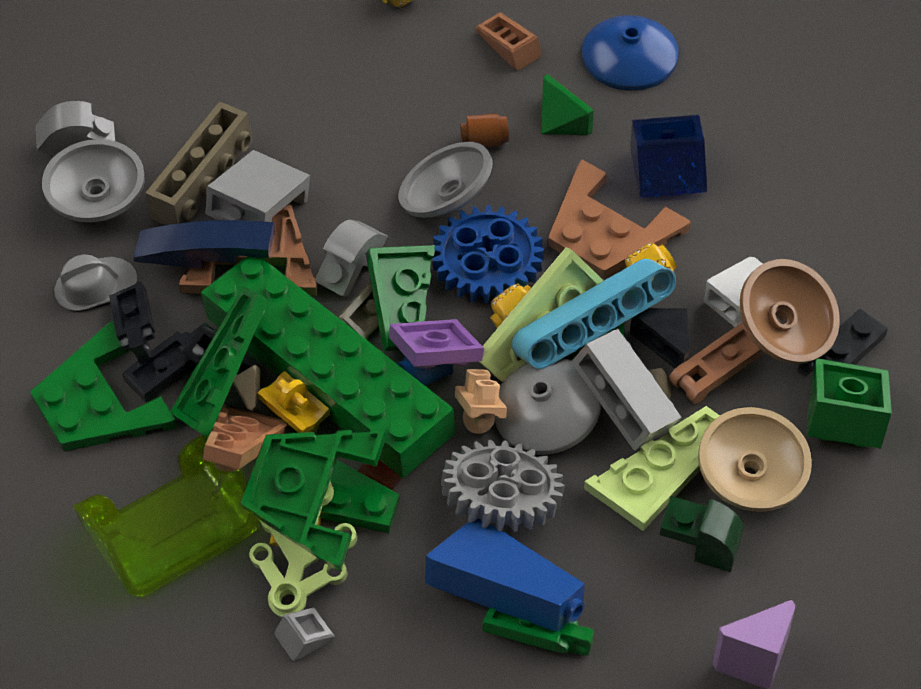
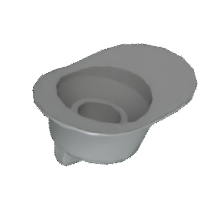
M85 254L75 256L63 266L54 288L55 298L60 306L71 311L91 309L95 306L109 303V295L136 284L137 274L134 267L121 258L105 257L98 259L92 255Z

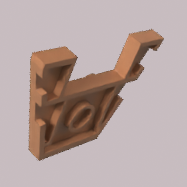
M582 159L577 166L549 234L548 246L559 253L566 247L573 250L598 276L605 279L626 267L625 258L645 244L666 245L669 238L677 234L682 236L690 230L691 221L666 206L646 228H643L592 199L591 197L606 183L607 173Z
M286 205L272 217V222L275 225L274 239L269 259H263L272 266H286L285 276L310 296H317L316 281L310 268V262L302 243V237L292 206ZM237 255L236 264L247 256ZM204 261L202 269L190 268L186 275L183 274L180 279L181 293L201 294V291L214 282L216 265L236 264Z

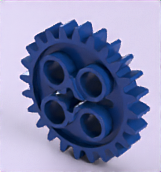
M490 205L486 206L485 212H480L476 206H473L471 215L460 210V219L448 217V227L440 225L439 235L433 237L435 251L432 258L433 271H437V280L439 282L446 281L447 291L457 287L458 298L469 293L470 302H474L478 296H483L484 303L488 304L491 296L497 297L513 284H519L524 287L528 285V281L536 283L537 272H542L544 248H542V237L537 236V227H529V219L527 217L518 221L517 211H513L508 216L505 215L503 206L499 208L497 213L492 212Z

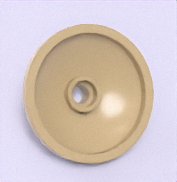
M745 407L728 411L717 417L708 426L699 445V467L707 485L722 500L743 510L766 512L790 504L802 493L811 474V452L803 434L788 419L770 410ZM750 467L754 469L756 473L750 474L746 472L744 468Z

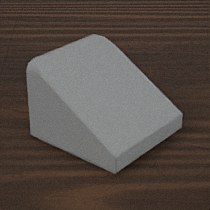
M314 607L285 614L275 630V637L293 661L302 659L334 638V634Z

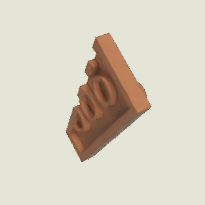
M223 404L213 431H211L205 444L203 460L215 463V467L220 470L237 471L258 457L265 435L290 433L291 426L281 419Z

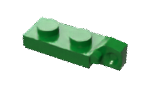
M490 607L482 623L483 632L554 652L567 653L569 651L570 653L589 656L594 642V629L577 625V621L573 623L567 622L557 632Z

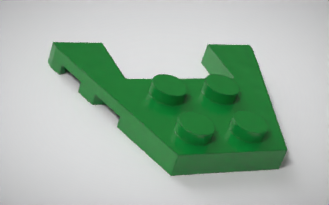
M113 321L103 327L30 391L32 400L63 452L109 443L110 438L130 434L134 438L146 435L145 431L163 428L164 431H169L177 428L176 419L161 396L132 411L125 412L98 369V366L129 352V350H124L118 340Z
M371 429V432L352 433V430L337 431V434L315 435L314 432L265 435L241 501L242 508L333 569L341 571L351 542L350 534L315 525L337 459L341 457L377 466L386 439L385 430Z

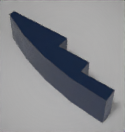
M217 220L169 224L140 230L133 260L139 263L202 269L204 261L236 264L237 255L269 259L275 234L274 222Z

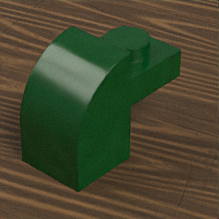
M671 496L659 535L697 546L694 562L731 572L742 539L743 523L732 509L715 500L709 499L708 505L704 506Z

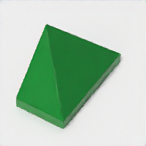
M549 74L543 77L541 134L589 135L592 133L594 110Z

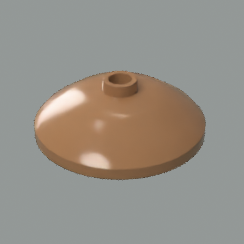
M789 259L771 260L752 271L742 286L740 313L743 324L755 344L769 356L785 363L804 364L824 355L834 344L840 325L838 304L825 280L810 267Z

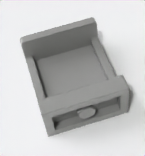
M252 150L207 186L205 214L217 220L272 222V217L291 201L301 205L307 202L310 175Z

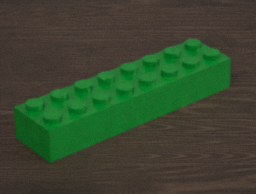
M245 257L201 291L206 317L218 328L243 286L269 300L264 316L256 328L247 351L277 376L285 371L295 380L299 379L305 383L307 390L329 408L330 415L328 418L343 430H352V433L371 432V429H384L386 439L379 460L404 479L456 434L453 407L263 258Z

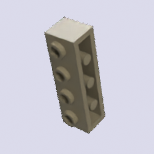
M220 101L146 191L145 194L152 220L169 225L186 223L195 217L198 207L207 197V186L230 169L241 152L246 151L252 142L247 112Z

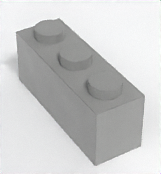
M618 329L587 343L571 361L634 451L650 440H656L665 435L682 418L675 409L674 404L662 391L653 375L647 370L632 349L630 343L626 341Z

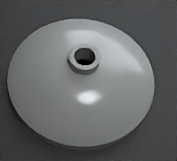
M105 139L86 140L66 147L51 159L42 177V190L49 206L59 215L79 222L104 221L122 214L138 200L145 185L144 167L138 155L132 149L119 142Z
M475 142L456 143L435 151L420 161L403 180L398 194L401 206L409 215L420 218L440 217L461 209L478 195L487 183L493 165L490 153L483 145Z
M560 359L543 369H536L527 363L512 372L501 384L499 398L507 407L506 418H499L495 415L494 422L501 437L513 448L520 443L523 447L522 451L527 452L534 449L536 450L535 455H549L565 451L581 442L596 425L602 405L573 366L571 360Z

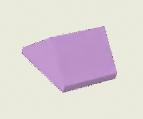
M793 600L720 627L713 659L715 670L759 687L770 689L787 643L796 607Z

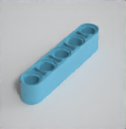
M651 259L639 260L521 328L512 339V350L515 355L536 369L548 367L668 297L675 289L676 276L673 271Z

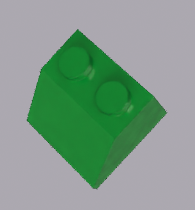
M816 358L807 411V436L823 441L832 440L854 444L859 447L881 449L892 414L888 370Z

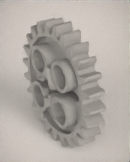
M488 440L486 447H483L476 441L474 442L473 450L462 446L461 453L452 452L451 460L445 461L441 479V486H443L442 496H448V506L457 505V515L469 513L468 522L480 519L482 520L483 528L489 526L490 523H494L498 531H502L504 525H509L514 532H517L519 524H523L527 529L531 530L534 521L544 525L546 517L554 518L555 511L560 510L565 484H562L563 475L556 473L557 465H547V456L535 457L536 450L534 449L527 452L522 451L523 447L520 443L515 448H511L506 440L502 442L501 446H496L492 440Z

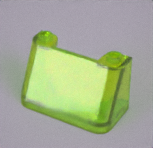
M204 435L189 441L179 451L177 461L182 475L125 507L117 510L113 501L103 494L90 496L73 505L79 521L120 583L129 594L135 597L148 595L248 538L259 526L260 520L245 511L241 505L248 485L242 469L224 471L216 468L215 463L203 460L205 444L208 440V437Z

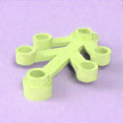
M331 481L329 482L315 525L318 524L322 506L327 505L333 498L334 490ZM260 520L263 529L272 534L289 562L284 578L273 562L274 554L268 544L257 543L252 546L249 552L253 565L262 570L272 587L268 594V604L274 614L283 617L285 614L301 611L306 606L307 596L329 583L338 585L346 580L348 573L344 563L341 574L336 577L328 574L332 567L325 563L323 570L301 581L305 567L319 559ZM341 523L335 527L334 530L352 533L349 548H352L357 542L355 528L349 523ZM267 551L268 556L265 560L258 561L255 559L258 552ZM291 594L295 596L293 603L290 605L281 603L285 595Z

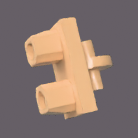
M467 369L465 386H455V398L464 409L463 423L469 431L476 434L485 433L490 430L494 424L495 415L499 418H506L507 407L499 398L500 385L497 381L490 380L491 374L485 369Z

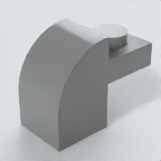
M68 101L57 104L47 110L35 125L37 150L53 156L70 145L86 140L105 139L115 141L114 122L93 115L91 103Z
M346 220L342 222L332 232L323 247L328 252L315 281L341 296L349 297L362 266H368L365 253L369 248L383 247L388 236L360 221Z

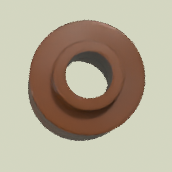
M498 113L466 116V123H460L462 142L479 143L485 148L501 146V143L509 142L507 116H499Z

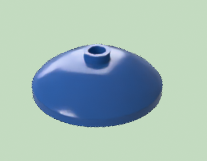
M636 15L617 16L600 22L588 32L582 47L583 63L596 80L609 87L629 91L648 89L665 81L674 72L679 55L676 39L667 28L652 19Z

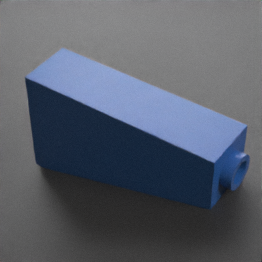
M480 519L467 522L426 555L425 583L429 586L483 606L494 608L516 618L527 620L549 630L558 632L567 622H575L584 610L585 584L508 534L498 531L492 524L483 528L482 520Z

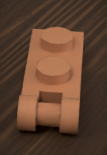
M742 322L675 368L669 376V381L676 388L681 387L686 392V398L696 405L704 400L709 392L764 355L765 352L751 339ZM696 373L702 377L697 382L692 378Z

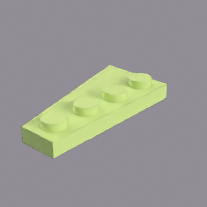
M566 247L483 345V361L478 362L503 382L512 372L527 363L515 355L512 350V339L516 332L603 282V280L573 250Z
M705 406L671 427L668 434L656 441L652 439L642 445L639 452L626 460L621 458L610 465L608 471L600 476L594 475L587 479L584 483V489L644 531L669 504L671 496L676 497L700 471L698 451L702 436L708 426L720 415Z

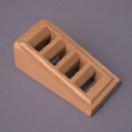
M501 12L475 27L476 32L516 70H521L541 57L542 53L538 37Z

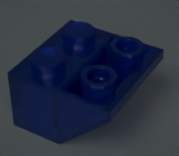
M699 115L632 120L630 149L640 198L707 192L705 139Z

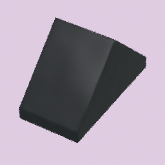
M648 308L631 318L630 334L674 369L689 359L687 308Z

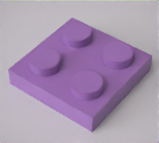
M457 319L390 324L389 338L415 367L431 369L435 365L441 364L466 366L469 362L483 361L484 347Z

